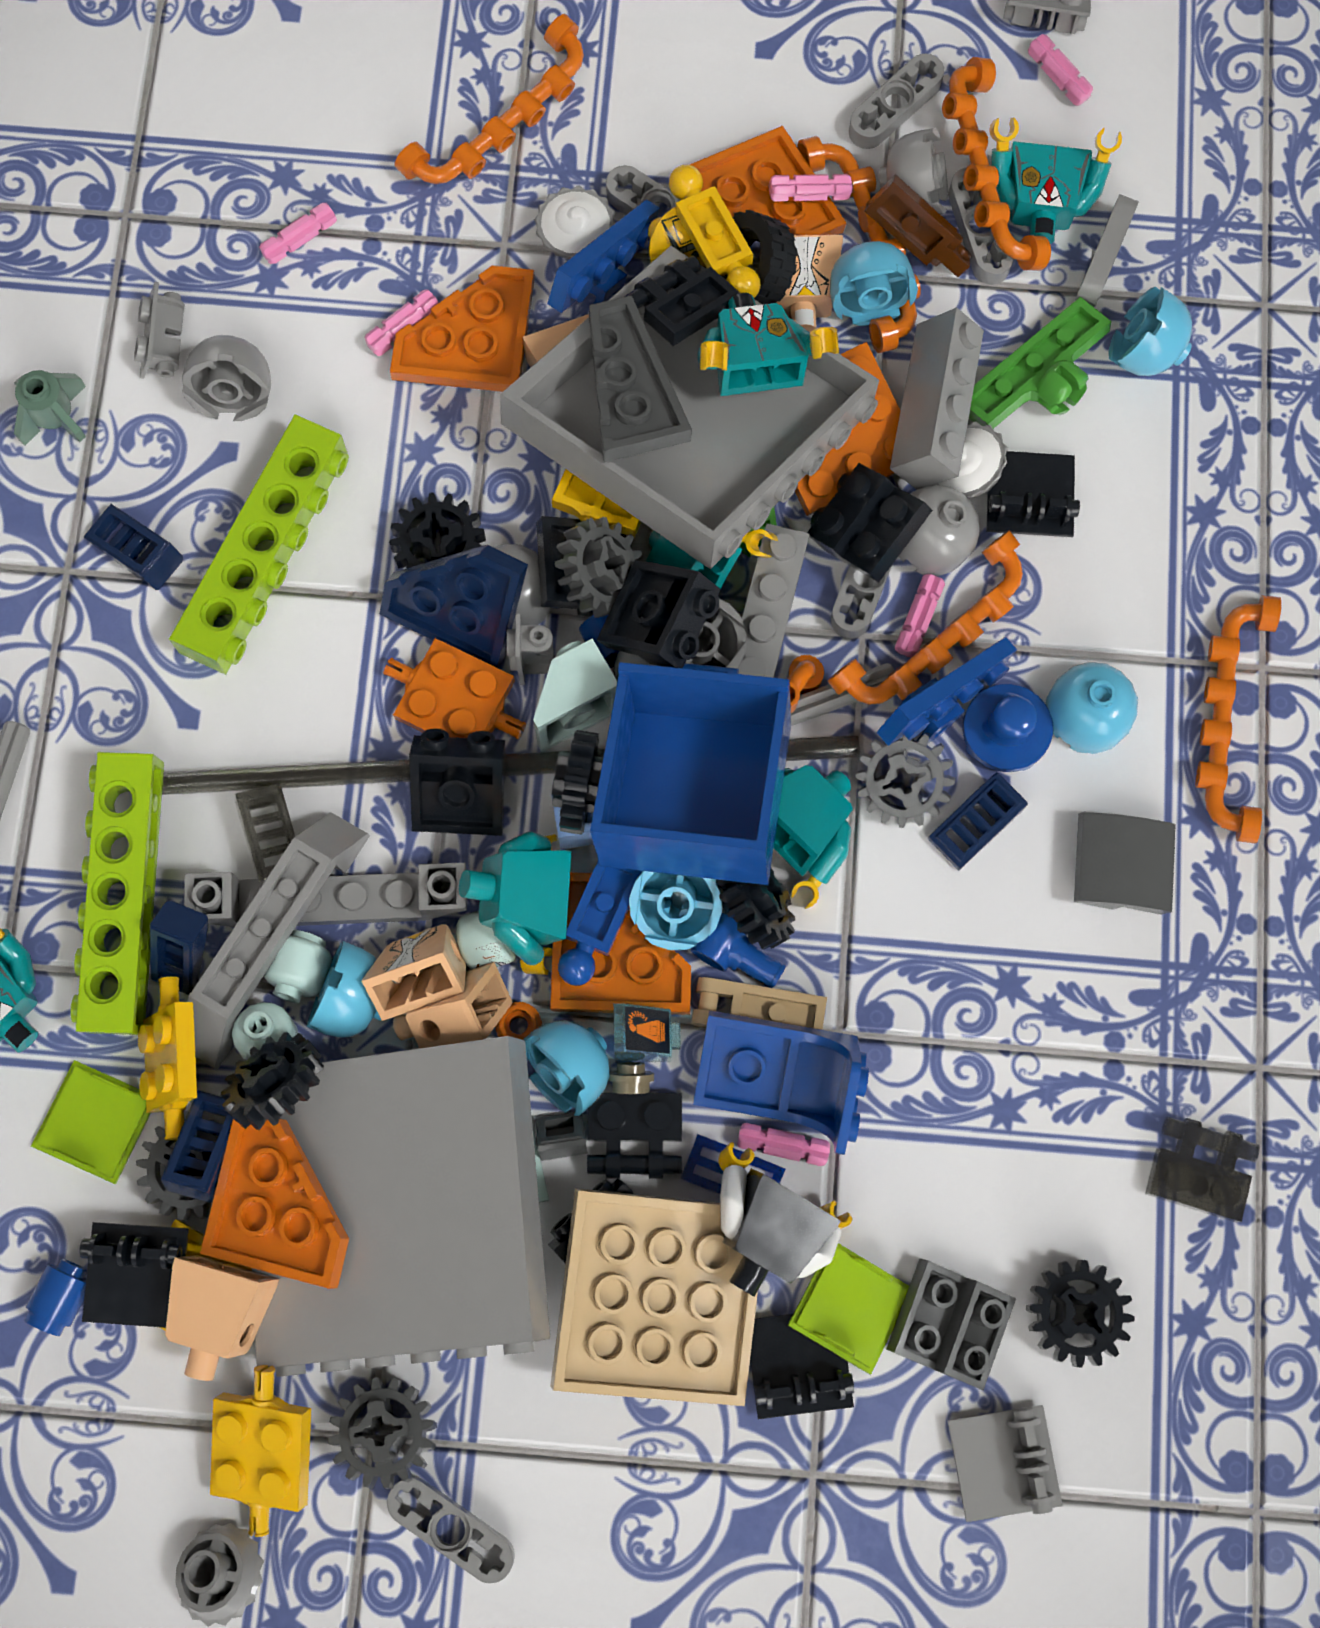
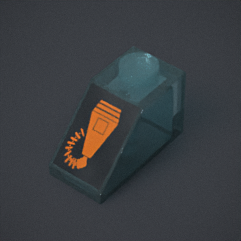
M624 1003L614 1004L615 1063L671 1062L672 1050H680L681 1047L680 1022H671V1009Z

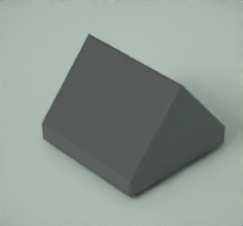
M575 1112L535 1119L537 1144L541 1161L588 1154L582 1114L574 1116Z

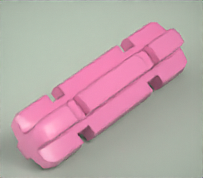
M1041 34L1030 43L1028 54L1036 63H1043L1041 68L1061 91H1068L1065 95L1074 105H1081L1091 96L1093 86L1084 76L1079 78L1080 72L1060 49H1053L1055 44L1047 35Z
M828 174L794 175L793 179H789V175H774L769 183L770 199L772 201H788V197H793V201L827 200L828 196H832V200H848L852 193L851 176L848 174H833V178L828 179Z
M321 203L310 210L309 216L305 214L277 233L278 237H270L259 246L260 251L270 264H276L287 256V251L290 253L317 236L319 234L318 230H326L335 224L337 218L327 203Z
M428 289L422 290L413 297V304L407 302L382 321V328L376 326L365 335L366 344L375 355L381 356L392 348L390 343L395 341L396 333L408 324L414 326L423 317L431 314L430 309L439 302Z
M932 574L923 575L917 594L902 627L903 630L900 632L895 645V651L899 654L912 658L920 649L923 641L922 637L925 636L937 606V601L945 586V581L942 578Z
M743 1123L741 1125L737 1145L741 1149L746 1150L750 1148L754 1152L757 1149H762L763 1154L800 1161L803 1158L806 1159V1163L817 1166L826 1165L830 1153V1143L827 1140L814 1137L811 1140H806L805 1135L773 1128H767V1131L761 1130V1126L750 1123Z

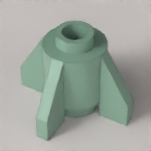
M34 370L24 374L14 382L16 385L15 396L18 401L14 435L23 445L28 444L40 432L38 427L57 429L63 426L79 442L86 437L82 429L69 416L71 413L70 401L86 387L79 376L73 373H49L43 370Z

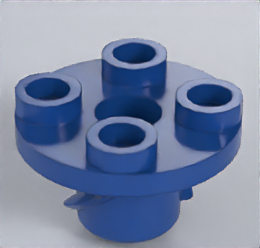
M999 684L989 687L980 692L971 701L965 712L962 731L966 750L972 758L996 771L1017 772L1030 769L1046 753L1052 740L1053 721L1049 709L1038 695L1022 686Z

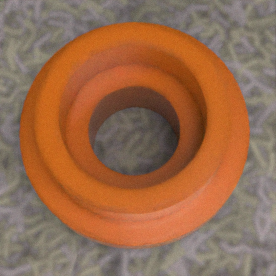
M513 1002L497 1023L495 1029L498 1037L510 1036L523 1040L535 1029L542 1026V1020L538 1011L530 1004ZM516 1018H523L528 1022L527 1030L522 1034H515L510 1029L512 1021Z

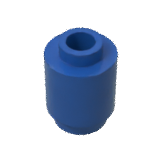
M62 1258L58 1266L48 1263L26 1305V1309L29 1312L24 1321L41 1331L61 1336L65 1326L71 1327L84 1301L86 1278L84 1277L87 1269Z

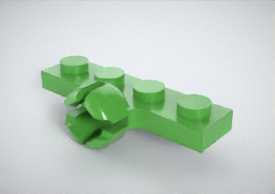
M1079 297L974 384L969 419L972 422H978L982 426L991 425L994 429L1021 405L1030 400L1038 402L1052 414L1062 415L1067 413L1070 409L1062 402L1066 401L1068 404L1075 406L1087 390L1088 374L1074 364V361L1110 332L1111 320L1083 298Z

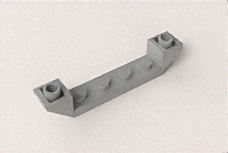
M330 812L292 839L188 997L187 1002H193L195 1057L218 1070L234 1045L232 1038L234 1020L333 869L336 868L346 874L370 837L368 833Z
M419 864V873L329 876L297 926L426 921L467 910V898H462L459 895V880L463 871L466 870V864ZM232 872L185 874L184 906L206 914L208 916V924L235 927L266 879L239 880Z

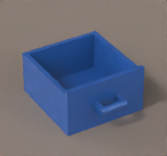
M619 662L618 682L590 828L600 866L768 885L791 731L789 679L739 674L738 668L685 663L682 669Z

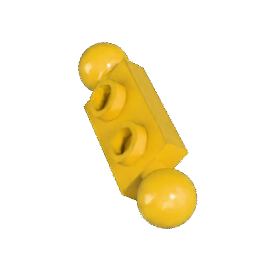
M691 165L676 167L669 177L670 191L676 198L680 199V201L676 202V214L706 268L712 267L722 277L728 275L726 281L740 293H749L755 298L760 290V278L752 268L746 267L753 264V253L716 187L713 186L701 191L703 178L697 168Z

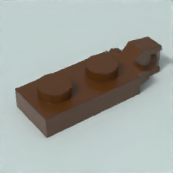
M896 174L866 203L865 212L926 266L931 263L937 267L942 263L957 277L970 267L971 253L961 244L963 237L957 232V229Z

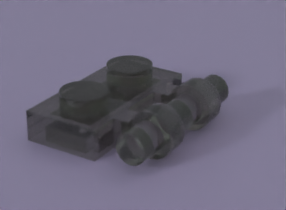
M1167 1116L1163 1123L1162 1134L1178 1139L1175 1152L1164 1148L1156 1149L1145 1195L1235 1223L1242 1222L1252 1176L1235 1171V1164L1238 1158L1256 1162L1260 1145L1243 1140V1135L1227 1130L1223 1134L1202 1127V1122L1185 1118L1184 1121ZM1199 1145L1218 1151L1216 1165L1193 1158L1195 1147Z

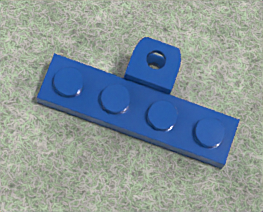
M646 199L557 269L547 304L562 313L574 302L581 303L589 292L596 296L594 304L608 301L624 287L628 274L618 269L620 265L625 267L637 251L641 248L647 249L649 247V225L657 218L660 207Z
M1004 637L939 681L935 677L909 694L876 733L889 746L903 736L910 741L927 727L917 740L927 732L930 734L927 743L929 744L942 735L965 711L956 700L959 699L965 704L984 687L983 682H986L988 686H992L1009 671L1010 668L1005 663L1017 651L1016 647L1007 637Z

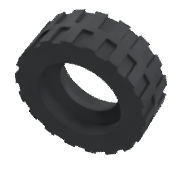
M746 210L745 213L737 212L734 214L733 219L748 246L751 247L755 241H759L761 246V257L756 271L760 278L761 286L759 293L754 299L762 305L780 302L787 288H790L793 273L796 271L797 264L795 263L796 256L798 255L794 243L796 241L794 234L790 233L788 225L780 222L781 220L751 210Z

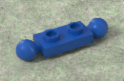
M598 860L566 931V939L577 943L575 948L566 951L559 959L558 972L566 983L580 986L591 980L595 972V961L592 957L594 951L605 956L609 955L629 910V897L635 880L642 871L600 866Z

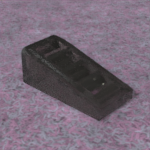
M280 783L235 794L236 808L259 882L265 881L275 865L265 867L263 859L283 854L295 837ZM274 805L275 812L251 817L250 811ZM279 821L280 828L260 833L255 831L254 827ZM284 837L285 844L260 849V842Z

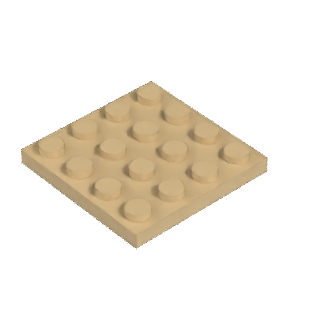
M575 1188L550 1384L553 1391L745 1406L758 1292L753 1297L729 1282L744 1255L723 1243L725 1234L721 1230L720 1203Z

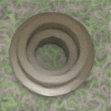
M620 1062L617 1063V1071L609 1072L610 1077L608 1080L612 1082L613 1093L645 1094L650 1092V1082L654 1081V1072L645 1071V1063Z

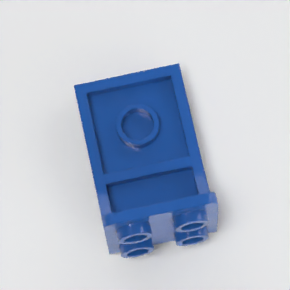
M709 1010L693 1105L801 1124L826 1135L834 1144V1153L845 1155L847 1142L855 1143L858 1136L860 1114L857 1113L858 1098L856 1096L864 1097L869 1077V1068H866L867 1053L860 1052L858 1036Z

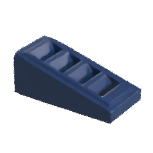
M113 504L107 507L83 536L88 542L155 590L161 589L183 562V555L170 542ZM122 523L123 526L109 543L106 542L116 527ZM134 533H136L134 537L129 541V543L125 546V548L122 551H120L122 547L126 544V542L131 538V536ZM150 543V545L145 549L141 556L136 561H134L136 557L141 553V551L146 547V545Z
M996 772L927 839L960 871L1021 814L1028 803ZM989 793L1008 810L1006 813L988 796ZM979 804L996 821L993 826L974 809L976 805ZM965 817L982 834L979 839L960 822L962 818ZM952 829L970 848L963 852L946 833Z
M166 901L150 923V972L153 981L158 982V979L162 977H179V992L190 995L198 983L208 931V916L174 901Z
M197 1090V1098L192 1102L161 1178L167 1190L212 1203L233 1121L231 1115L222 1106L225 1100L221 1096ZM207 1111L225 1116L224 1124L202 1119L203 1112ZM197 1131L217 1135L218 1139L216 1142L198 1138L196 1137ZM191 1149L211 1155L209 1161L190 1157ZM185 1169L203 1174L202 1179L183 1175Z

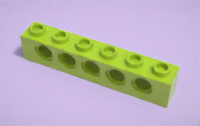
M294 414L169 638L179 654L225 675L232 664L236 665L242 659L247 646L245 639L252 627H257L262 622L267 611L266 601L273 588L278 589L283 584L288 572L287 563L294 550L299 551L305 544L308 536L307 526L314 514H320L324 509L329 496L328 488L334 477L339 478L346 469L349 455L341 434ZM304 467L315 468L308 476H296L297 472ZM282 504H294L293 509L288 513H275ZM264 540L274 541L273 545L266 551L255 550L256 546ZM241 578H253L252 583L247 588H234L236 582ZM225 614L233 615L231 621L226 626L220 628L213 627L215 620L219 616Z
M97 752V764L92 765L90 768L89 787L91 792H94L93 810L87 812L85 820L86 835L88 838H91L89 856L84 857L82 862V880L87 884L86 902H81L78 911V925L83 930L82 948L77 949L74 960L75 974L80 976L79 993L73 996L71 1002V1020L73 1023H76V1032L138 1035L140 1026L143 1025V1020L146 1019L150 965V923L153 920L164 774V762L154 754ZM124 792H131V806L122 813H116L114 807L116 798ZM127 837L129 842L128 851L123 857L113 859L111 855L112 844L118 838ZM122 882L125 886L124 898L120 903L110 905L107 898L109 889L114 884ZM118 928L122 935L121 944L116 950L108 952L104 946V938L110 930ZM114 974L118 980L117 992L111 998L105 999L101 994V983L106 976Z

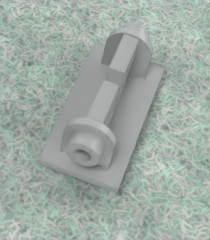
M154 282L149 297L142 296L139 305L138 322L145 323L144 336H137L134 361L141 362L140 378L143 379L148 368L156 369L157 375L166 378L173 377L174 371L179 369L181 339L165 336V332L181 334L185 304L181 301V296L178 293L166 292L164 296L158 295L159 282Z
M516 613V629H507V656H510V670L518 671L520 685H525V674L548 673L551 661L555 658L551 631L542 625H522L521 615Z

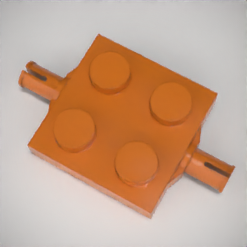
M435 638L424 659L414 669L392 657L388 660L389 666L386 665L384 668V675H388L406 684L405 693L393 714L395 720L422 733L428 729H442L449 734V737L467 738L472 732L487 731L492 733L497 728L519 739L522 735L521 731L524 732L526 722L504 713L505 699L515 682L514 676Z

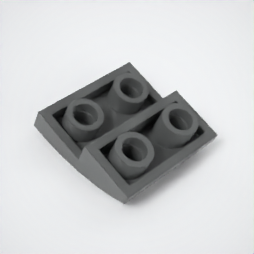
M1094 812L1079 813L1074 902L1112 910L1125 907L1160 915L1171 913L1176 824L1127 815Z
M920 1258L886 1350L975 1388L984 1390L1016 1298Z

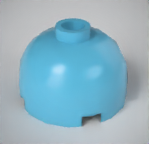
M881 241L863 242L844 252L835 262L830 277V296L837 317L842 320V314L852 317L853 324L859 326L869 325L872 319L887 315L893 319L901 315L899 308L908 300L911 306L916 299L918 291L915 275L907 256L894 245Z
M1150 288L1128 310L1124 317L1130 323L1123 335L1116 329L1108 350L1111 361L1135 375L1152 376L1162 373L1173 364L1175 366L1180 365L1190 353L1192 344L1189 343L1192 335L1191 314L1187 306L1180 299L1164 288Z
M1087 662L1073 666L1055 681L1046 698V706L1053 721V734L1057 739L1060 737L1065 743L1071 745L1069 748L1080 753L1097 754L1114 748L1129 734L1137 717L1138 697L1132 682L1120 670L1106 663Z
M642 871L636 878L629 897L630 916L634 924H637L639 930L645 935L644 938L651 944L667 950H688L705 940L708 935L710 936L715 931L723 910L722 900L719 898L722 890L716 883V879Z
M345 941L340 943L332 958V963L319 997L316 996L307 1027L326 1035L350 1037L364 1031L373 1018L381 1021L374 1004L361 982L377 960L374 955Z
M558 1020L545 1023L523 1039L526 1044L527 1061H530L536 1071L529 1078L546 1099L559 1110L566 1113L573 1107L575 1108L574 1116H580L605 1090L610 1077L609 1060L605 1052L607 1045L603 1037L591 1027L586 1029L575 1022Z

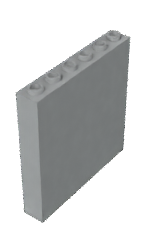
M670 246L608 301L623 298L634 291V286L647 277L651 279L657 277L664 272L666 265L676 259L683 261L688 256ZM701 265L700 271L697 272L696 274H697V275L700 274L701 272L705 271L707 268H705V267H703V266ZM671 288L666 292L669 293L670 291L674 290V288ZM755 300L756 305H762L761 303ZM642 306L638 308V311L692 428L691 442L604 463L588 317L500 394L501 424L709 569L723 556L725 558L731 557L740 546L743 537L751 529L758 530L767 520L771 509L779 501L785 503L793 495L798 482L806 474L809 476L815 474L822 465L825 455L832 448H841L850 436L852 429L859 422L866 423L878 405L875 395L879 379L839 353L829 352L823 353L819 359H813L812 356L808 357L803 386L720 396L717 369L700 370V364L697 360L698 350L707 331L717 327L718 319L675 346H672L644 321L645 307Z
M504 1036L322 1062L324 1069L315 1074L319 1078L320 1083L309 1088V1100L298 1101L294 1105L295 1113L293 1115L284 1112L280 1118L288 1121L349 1237L339 1285L338 1288L327 1289L252 1268L254 1272L279 1279L276 1291L255 1336L257 1366L276 1367V1377L306 1374L305 1364L320 1363V1372L349 1370L350 1360L365 1358V1368L395 1365V1355L410 1354L411 1364L441 1361L440 1351L453 1349L457 1351V1359L487 1356V1346L503 1345L504 1355L534 1352L533 1341L550 1339L525 1040Z

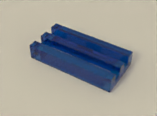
M697 1134L681 1180L720 1195L722 1184L694 1174L693 1171L695 1166L698 1165L723 1175V1170L718 1162L703 1157L700 1153L702 1148L720 1154L727 1145ZM733 1148L734 1156L740 1160L743 1151ZM754 1157L753 1161L748 1165L771 1174L772 1179L778 1183L781 1182L786 1168L758 1157Z

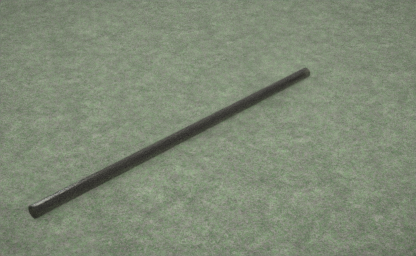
M858 735L789 739L786 761L857 758L860 755ZM598 749L597 757L604 758L605 749ZM560 751L506 754V776L555 774ZM409 759L164 772L162 795L410 782Z

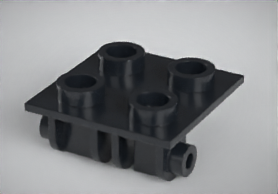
M1007 451L1005 455L1007 464L1003 468L1001 478L987 492L986 532L1006 533L1010 530L1012 534L1073 537L1074 517H1078L1080 510V501L1074 500L1075 455Z
M92 1222L91 1238L82 1239L79 1251L81 1258L88 1259L82 1322L166 1328L172 1266L175 1257H183L187 1254L189 1228Z
M793 1314L755 1318L750 1363L758 1419L854 1407L852 1393H854V1382L852 1373H849L848 1361L789 1327L788 1323Z

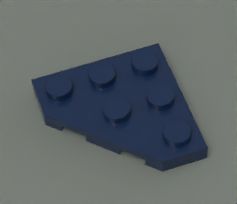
M484 545L393 572L385 582L379 614L433 641L436 638L499 668L505 658L507 629H512L528 564L490 545Z

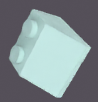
M593 638L583 644L580 641H575L564 646L557 652V657L551 661L533 718L537 744L541 752L573 737L576 730L584 731L609 718L612 714L617 680Z

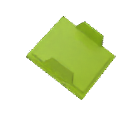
M74 1060L31 1147L106 1181L117 1184L151 1113H146V1100H142L139 1088Z
M838 1243L832 1262L817 1270L812 1276L788 1326L871 1375L894 1329L909 1285Z

